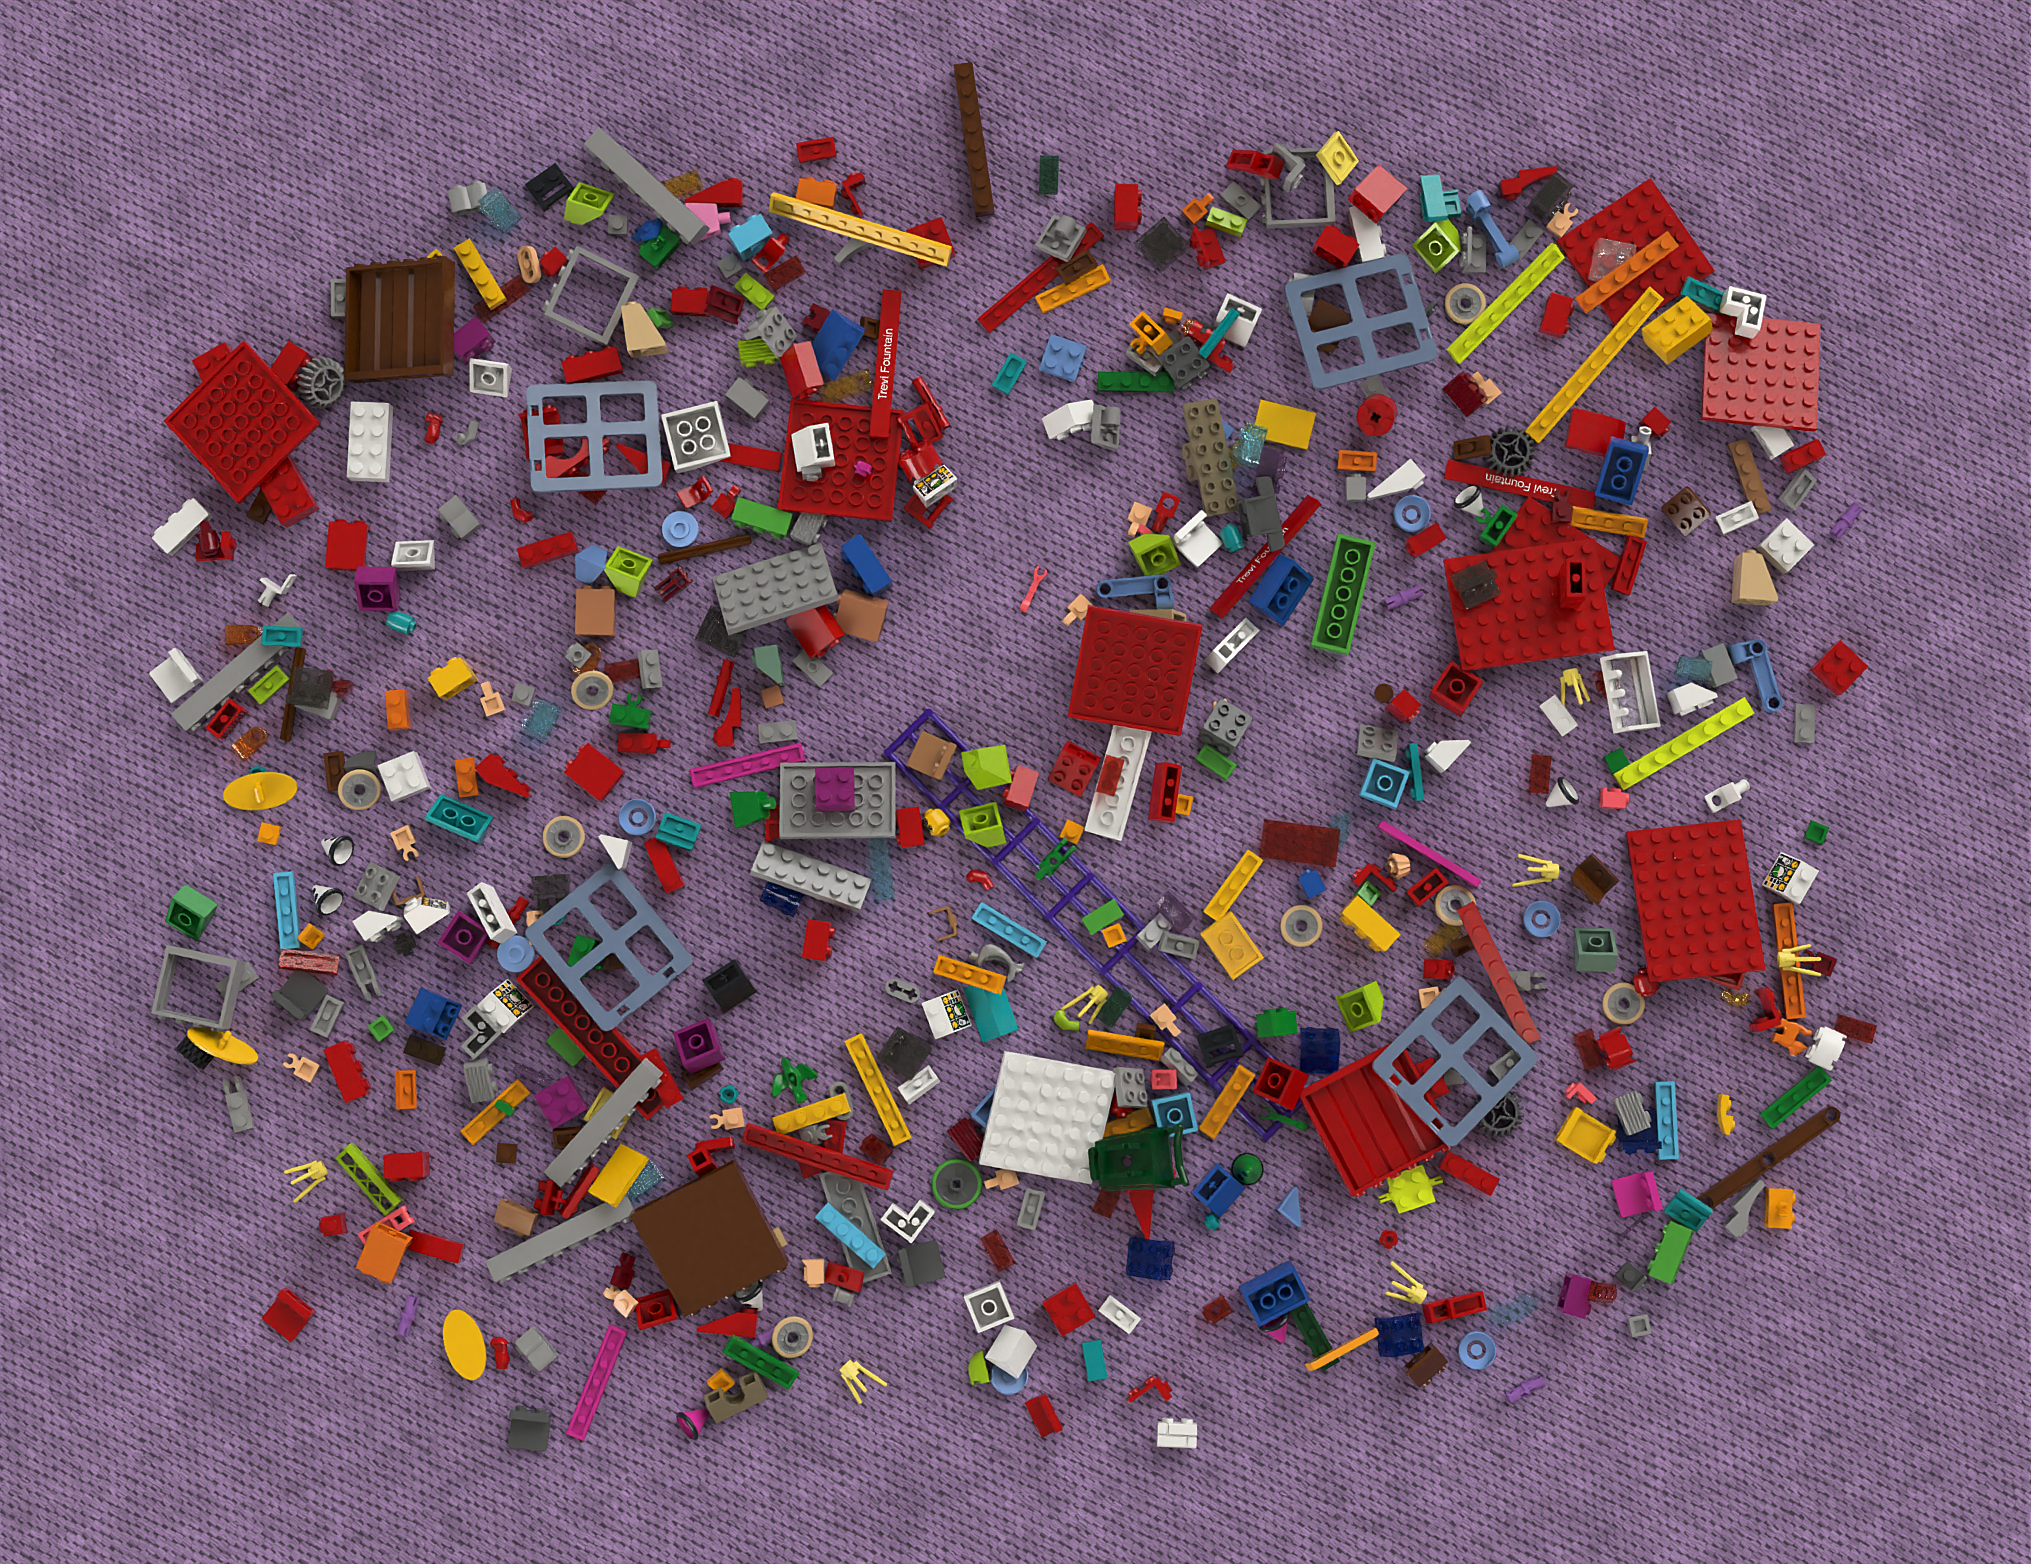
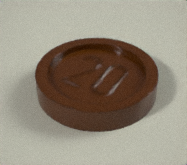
M1385 683L1378 685L1374 691L1375 698L1382 703L1389 702L1394 694L1392 687Z

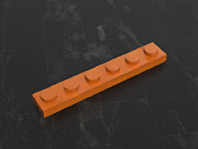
M1668 231L1578 295L1575 300L1587 314L1670 254L1679 245Z
M1793 902L1772 904L1777 953L1782 952V949L1798 947ZM1798 951L1791 953L1795 954V957H1799ZM1800 961L1795 962V965L1791 966L1800 968ZM1779 967L1785 1019L1806 1018L1801 973L1782 970V967Z

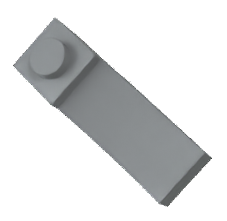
M851 238L835 256L834 261L841 267L860 251L873 246L877 249L878 245Z
M1755 1179L1730 1205L1735 1212L1722 1226L1733 1237H1741L1748 1230L1747 1226L1750 1223L1747 1220L1751 1206L1765 1186L1760 1179Z

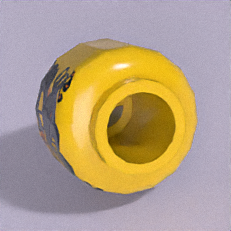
M929 809L923 814L922 826L931 836L941 837L949 831L950 819L941 809Z

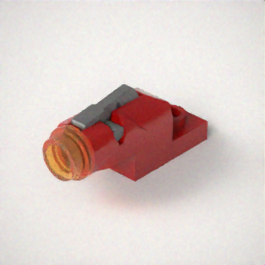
M1188 317L1181 331L1198 346L1201 345L1202 348L1217 327ZM1222 337L1206 359L1230 373L1235 367L1232 364L1233 360L1226 355H1223V357L1219 356L1227 343L1225 338Z

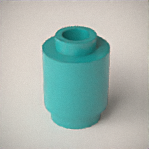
M1228 524L1221 528L1222 532L1219 534L1230 553L1244 548V541L1237 525L1232 526V524Z
M391 611L386 625L390 626L392 630L409 635L410 632H414L417 622L410 615L399 611Z

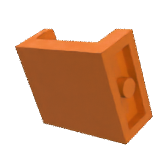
M377 1222L371 1228L356 1268L363 1274L372 1275L383 1283L391 1284L398 1275V1268L413 1237Z

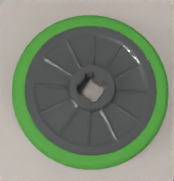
M959 1158L950 1159L940 1164L935 1170L931 1183L932 1191L935 1198L943 1206L950 1209H963L972 1205L979 1197L982 1189L981 1175L971 1162ZM954 1180H955V1181H956V1180H960V1181H961V1182H960V1185H961L960 1188H959V1187H956V1188L953 1187V1181H954Z

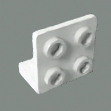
M1202 510L1171 539L1174 546L1196 568L1223 544L1205 525L1203 520L1207 515Z
M176 648L168 652L171 657L149 673L171 703L177 701L203 681L181 650Z

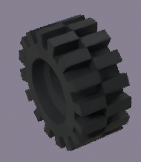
M187 1036L176 1047L184 1058L202 1070L214 1058L213 1055L193 1044Z

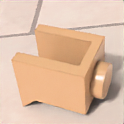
M802 1259L801 1261L806 1265L804 1267V1281H807L809 1287H820V1284H824V1259Z

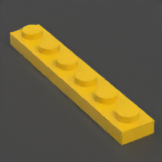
M860 1033L844 1041L894 1146L912 1138L863 1034Z

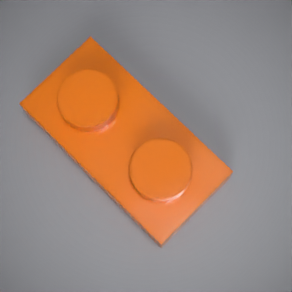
M1338 451L1337 470L1376 472L1377 452Z
M475 758L454 760L459 798L479 796L477 773L474 769L476 767Z
M396 1070V1109L417 1108L416 1070Z

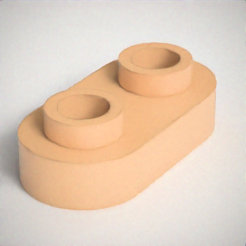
M522 246L517 254L522 277L527 283H537L541 278V269L536 250L532 246Z

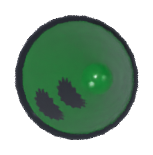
M1242 1153L1233 1160L1231 1172L1240 1184L1248 1186L1256 1184L1262 1178L1264 1167L1262 1161L1256 1155Z

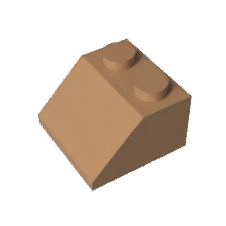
M505 1198L498 1203L494 1221L498 1222L497 1226L506 1230L508 1228L516 1230L515 1234L525 1238L526 1235H532L541 1214Z

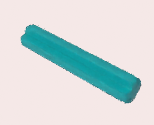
M1233 308L1230 309L1199 350V354L1202 357L1207 358L1238 318V311Z

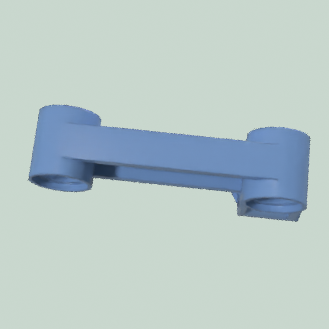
M1478 190L1467 198L1466 212L1471 215V221H1477L1484 233L1487 234V238L1497 252L1495 257L1498 264L1505 268L1520 259L1519 252L1513 244L1508 245L1489 215L1492 207L1482 190Z
M1164 574L1101 580L1096 586L1097 593L1103 598L1154 593L1155 609L1174 610L1171 581ZM1165 578L1167 586L1159 588L1157 586L1158 579ZM1104 583L1110 586V591L1107 594H1102L1099 590L1100 586Z
M1755 639L1728 646L1727 650L1732 665L1750 661L1763 709L1768 713L1780 710L1783 706V700L1777 687L1766 643L1761 639ZM1753 644H1757L1759 646V653H1755L1752 650ZM1770 699L1776 702L1774 709L1769 706L1768 702Z

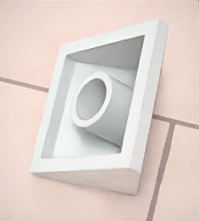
M470 358V392L508 397L512 368L506 363Z
M434 540L396 542L391 566L396 567L397 571L435 570Z
M602 834L598 836L617 868L624 871L627 868L632 842Z
M1004 1325L985 1359L1018 1379L1037 1345L1026 1331Z

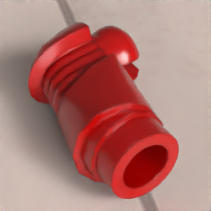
M428 412L425 421L429 422L430 425L424 441L434 445L437 439H439L440 426L443 423V419L437 413L432 414Z
M503 1337L493 1338L490 1341V1346L495 1348L496 1369H508L510 1361L509 1353L507 1352V1344L509 1343Z

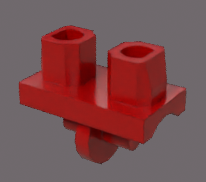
M553 1180L539 1181L538 1190L545 1193L543 1199L536 1198L533 1207L539 1210L542 1215H554L555 1209L559 1210L560 1203H566L567 1199L562 1198L563 1190H560V1186Z

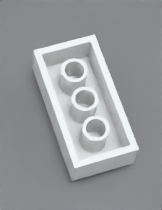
M351 402L347 478L351 481L389 482L393 406L390 403Z

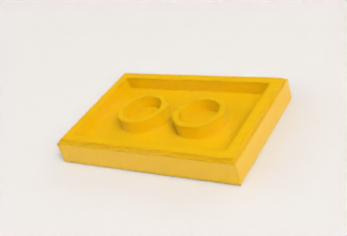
M1260 400L1251 437L1307 451L1316 413Z
M1232 911L1200 932V935L1232 980L1264 958Z
M620 1144L587 1192L616 1208L649 1159L637 1151Z

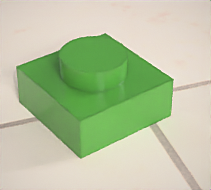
M1366 880L1361 884L1354 896L1358 895L1371 907L1381 892Z
M385 1015L380 1016L367 1026L379 1042L395 1031V1028Z

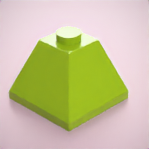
M579 182L567 199L564 220L570 221L573 224L583 225L603 215L614 198L615 193Z
M1448 218L1444 221H1436L1412 244V247L1435 274L1461 251L1458 230Z
M1143 534L1128 542L1144 576L1164 574L1181 565L1169 535Z
M617 546L606 563L604 571L617 591L636 598L642 589L653 559Z
M1005 745L961 752L964 772L977 790L1012 783Z
M996 802L959 810L966 839L987 848L1006 843Z
M1377 981L1335 997L1350 1033L1381 1021L1384 997Z

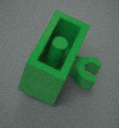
M663 224L658 237L652 238L648 242L644 241L640 245L638 253L640 257L658 271L682 244V241Z
M1503 504L1498 508L1493 517L1490 516L1487 509L1483 508L1481 512L1485 514V519H1480L1478 516L1475 518L1477 523H1485L1487 525L1478 539L1492 549L1498 545L1518 516V514Z
M628 693V706L612 703L609 723L649 731L652 711L637 708L642 701L641 695H638L637 701L632 702V694Z
M577 934L567 965L569 967L575 965L595 949L600 941ZM598 964L594 966V968L596 969H603V967L599 966ZM590 970L587 973H585L582 977L587 978Z
M1286 1007L1276 1008V1012L1275 1009L1264 1010V1014H1256L1257 1022H1255V1028L1258 1030V1038L1298 1034L1296 1010L1288 1011Z

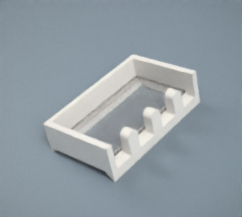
M1647 651L1614 654L1600 658L1613 734L1660 727Z

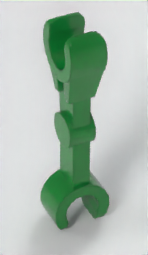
M1262 1107L1269 1111L1267 1117L1260 1115L1262 1119L1277 1120L1281 1123L1295 1126V1128L1307 1130V1123L1279 1115L1269 1107Z

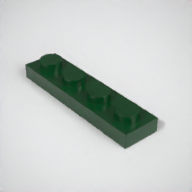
M1307 1302L1289 1311L1315 1358L1333 1349ZM1336 1358L1322 1366L1321 1369L1325 1371L1339 1363L1340 1360Z

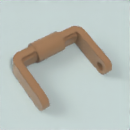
M416 876L421 894L412 895L398 901L394 890L392 896L396 905H403L414 897L418 899L425 896L420 876Z
M948 906L929 912V914H934L947 910L949 915L947 917L954 933L937 938L938 941L958 934L956 928L958 923L955 914H952Z

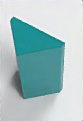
M440 794L424 820L482 844L493 816Z
M972 985L963 988L982 1042L1019 1030L1004 987L1001 995Z

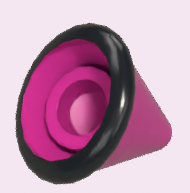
M1287 1312L1260 1327L1258 1326V1328L1283 1343L1286 1340L1289 1314Z
M706 1408L678 1412L676 1419L682 1431L690 1439L697 1440L710 1412Z

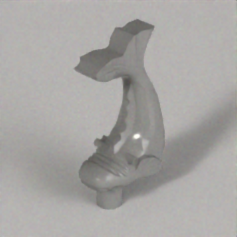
M992 944L982 946L979 954L971 951L969 959L975 961L974 966L979 968L984 961L993 959L1007 963L1009 966L1006 977L1007 982L1012 981L1015 973L1021 972L1025 964H1015L1005 951Z

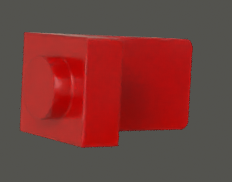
M854 172L847 176V180L841 182L843 187L841 193L846 200L849 198L852 205H850L853 214L855 216L859 215L860 219L864 218L863 212L851 190L866 183L862 172Z
M1435 523L1416 536L1407 539L1405 549L1415 559L1444 541L1446 536L1438 523Z
M222 531L221 542H219L220 554L215 560L234 559L237 548L236 539L232 537L230 531ZM197 543L195 554L196 561H214L207 559L205 555L202 554L200 550V544Z
M1366 864L1363 869L1359 867L1352 874L1354 879L1351 882L1356 886H1359L1371 873L1390 891L1395 892L1397 890L1394 886L1396 883L1388 876L1384 878L1380 874L1381 870L1374 864Z
M1151 1376L1144 1381L1145 1385L1140 1389L1135 1387L1128 1392L1129 1397L1126 1399L1131 1403L1155 1386L1165 1401H1168L1172 1398L1170 1392L1173 1390L1167 1381L1163 1383L1159 1376L1155 1378Z

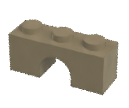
M752 1371L740 1377L741 1390L736 1394H726L720 1387L704 1395L706 1407L716 1424L769 1398L766 1386L758 1372Z

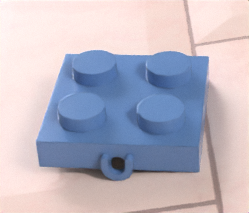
M1051 334L1046 349L1044 348L1042 354L1043 359L1039 371L1075 383L1079 369H1082L1084 363L1082 360L1087 346Z

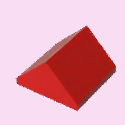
M669 1289L635 1299L638 1302L635 1308L639 1331L677 1320L680 1317L675 1299Z

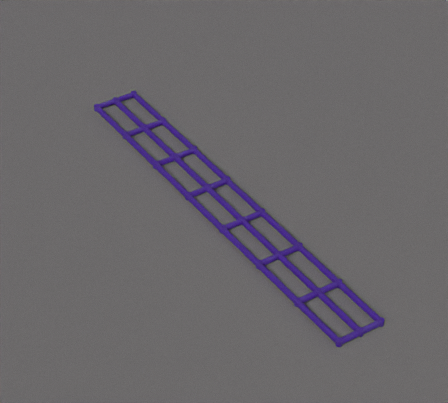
M928 708L884 750V755L891 762H895L896 767L937 809H941L950 819V822L965 836L962 822L947 807L961 793L975 806L984 805L968 788L972 783L967 776L961 781L947 768L944 775L956 788L941 802L894 754L908 738L916 745L919 738L914 732L928 718L962 752L971 750ZM1004 784L996 787L1003 793L1004 788L1007 786ZM1029 808L1022 813L1031 822L1016 836L1002 823L1004 835L1010 842L996 856L987 847L969 840L1150 1025H1156V1031L1194 1067L1195 1071L1219 1095L1224 1088L1217 1081L1231 1067L1236 1070L1240 1064L1238 1062L1240 1058L1235 1057L1226 1060L1211 1076L1166 1029L1161 1030L1150 1017L1151 1014L1109 972L1123 957L1172 1005L1170 1008L1171 1012L1174 1015L1179 1012L1200 1034L1208 1031L1184 1007L1198 991L1230 1024L1233 1023L1234 1028L1247 1040L1241 1046L1243 1055L1253 1046L1266 1060L1268 1057L1277 1060L1173 954L1159 951L1193 985L1179 1000L1129 952L1139 942L1135 937L1145 926L1073 853L1068 860L1084 877L1069 891L1054 874L1051 877L1046 874L1045 877L1064 896L1050 911L1001 863L1016 847L1038 870L1041 869L1038 866L1041 861L1021 842L1035 827L1055 846L1060 842L1053 832ZM1064 845L1059 850L1065 855L1068 848ZM1089 882L1109 901L1115 899L1124 916L1138 930L1125 945L1120 943L1114 946L1118 952L1104 965L1055 917L1069 902L1084 917L1091 913L1075 897ZM1158 941V942L1154 945V947H1155L1157 950H1158V946H1159V942H1160V941ZM1224 1047L1216 1049L1219 1054L1228 1052ZM1253 1078L1252 1082L1250 1083V1085L1253 1088L1257 1080ZM1264 1098L1279 1115L1287 1116L1288 1118H1291L1303 1106L1300 1099H1298L1294 1110L1288 1109L1286 1111L1281 1105ZM1239 1103L1234 1108L1263 1140H1269L1284 1125V1123L1276 1121L1265 1131Z

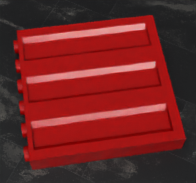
M1391 1043L1303 1088L1299 1097L1350 1196L1356 1195L1357 1198L1366 1194V1189L1371 1186L1375 1189L1383 1185V1180L1388 1177L1392 1180L1401 1175L1400 1171L1406 1168L1409 1171L1417 1167V1162L1423 1159L1425 1162L1435 1157L1434 1153L1440 1150L1443 1153L1453 1148L1447 1146L1393 1091L1386 1081L1373 1070V1061ZM1406 1049L1392 1062V1066L1409 1084L1414 1085L1421 1077ZM1394 1074L1389 1078L1396 1086L1400 1083V1080ZM1427 1091L1423 1096L1424 1099L1441 1116L1429 1091ZM1436 1118L1432 1121L1438 1129L1443 1126Z

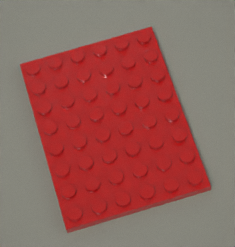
M1595 538L1443 560L1462 672L1615 650ZM1566 559H1586V598L1579 608H1560L1559 570Z
M1741 819L1626 832L1649 983L1766 970Z

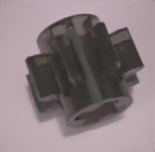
M403 932L395 936L397 940L393 941V946L398 955L403 953V956L406 957L414 953L413 949L417 945L411 934L406 935Z

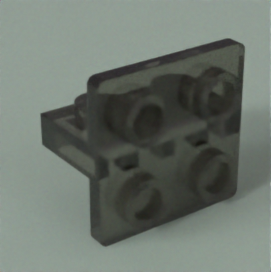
M1485 561L1459 571L1450 577L1466 610L1501 595V591L1495 582L1498 575L1494 569L1489 570Z

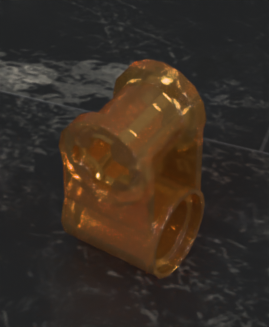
M226 625L225 645L252 644L262 635L263 631L254 625ZM256 632V635L250 637V633Z
M591 643L584 646L587 651L594 649L596 655H592L582 668L574 666L573 675L578 677L582 673L597 670L602 656V650L599 646Z
M252 727L232 744L231 749L245 762L250 759L251 754L254 755L268 740V732L264 728ZM256 732L260 733V734H259L260 739H255V738H256V734H255Z

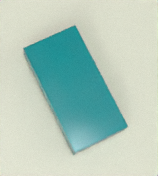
M1101 1339L1082 1342L1088 1381L1107 1379Z

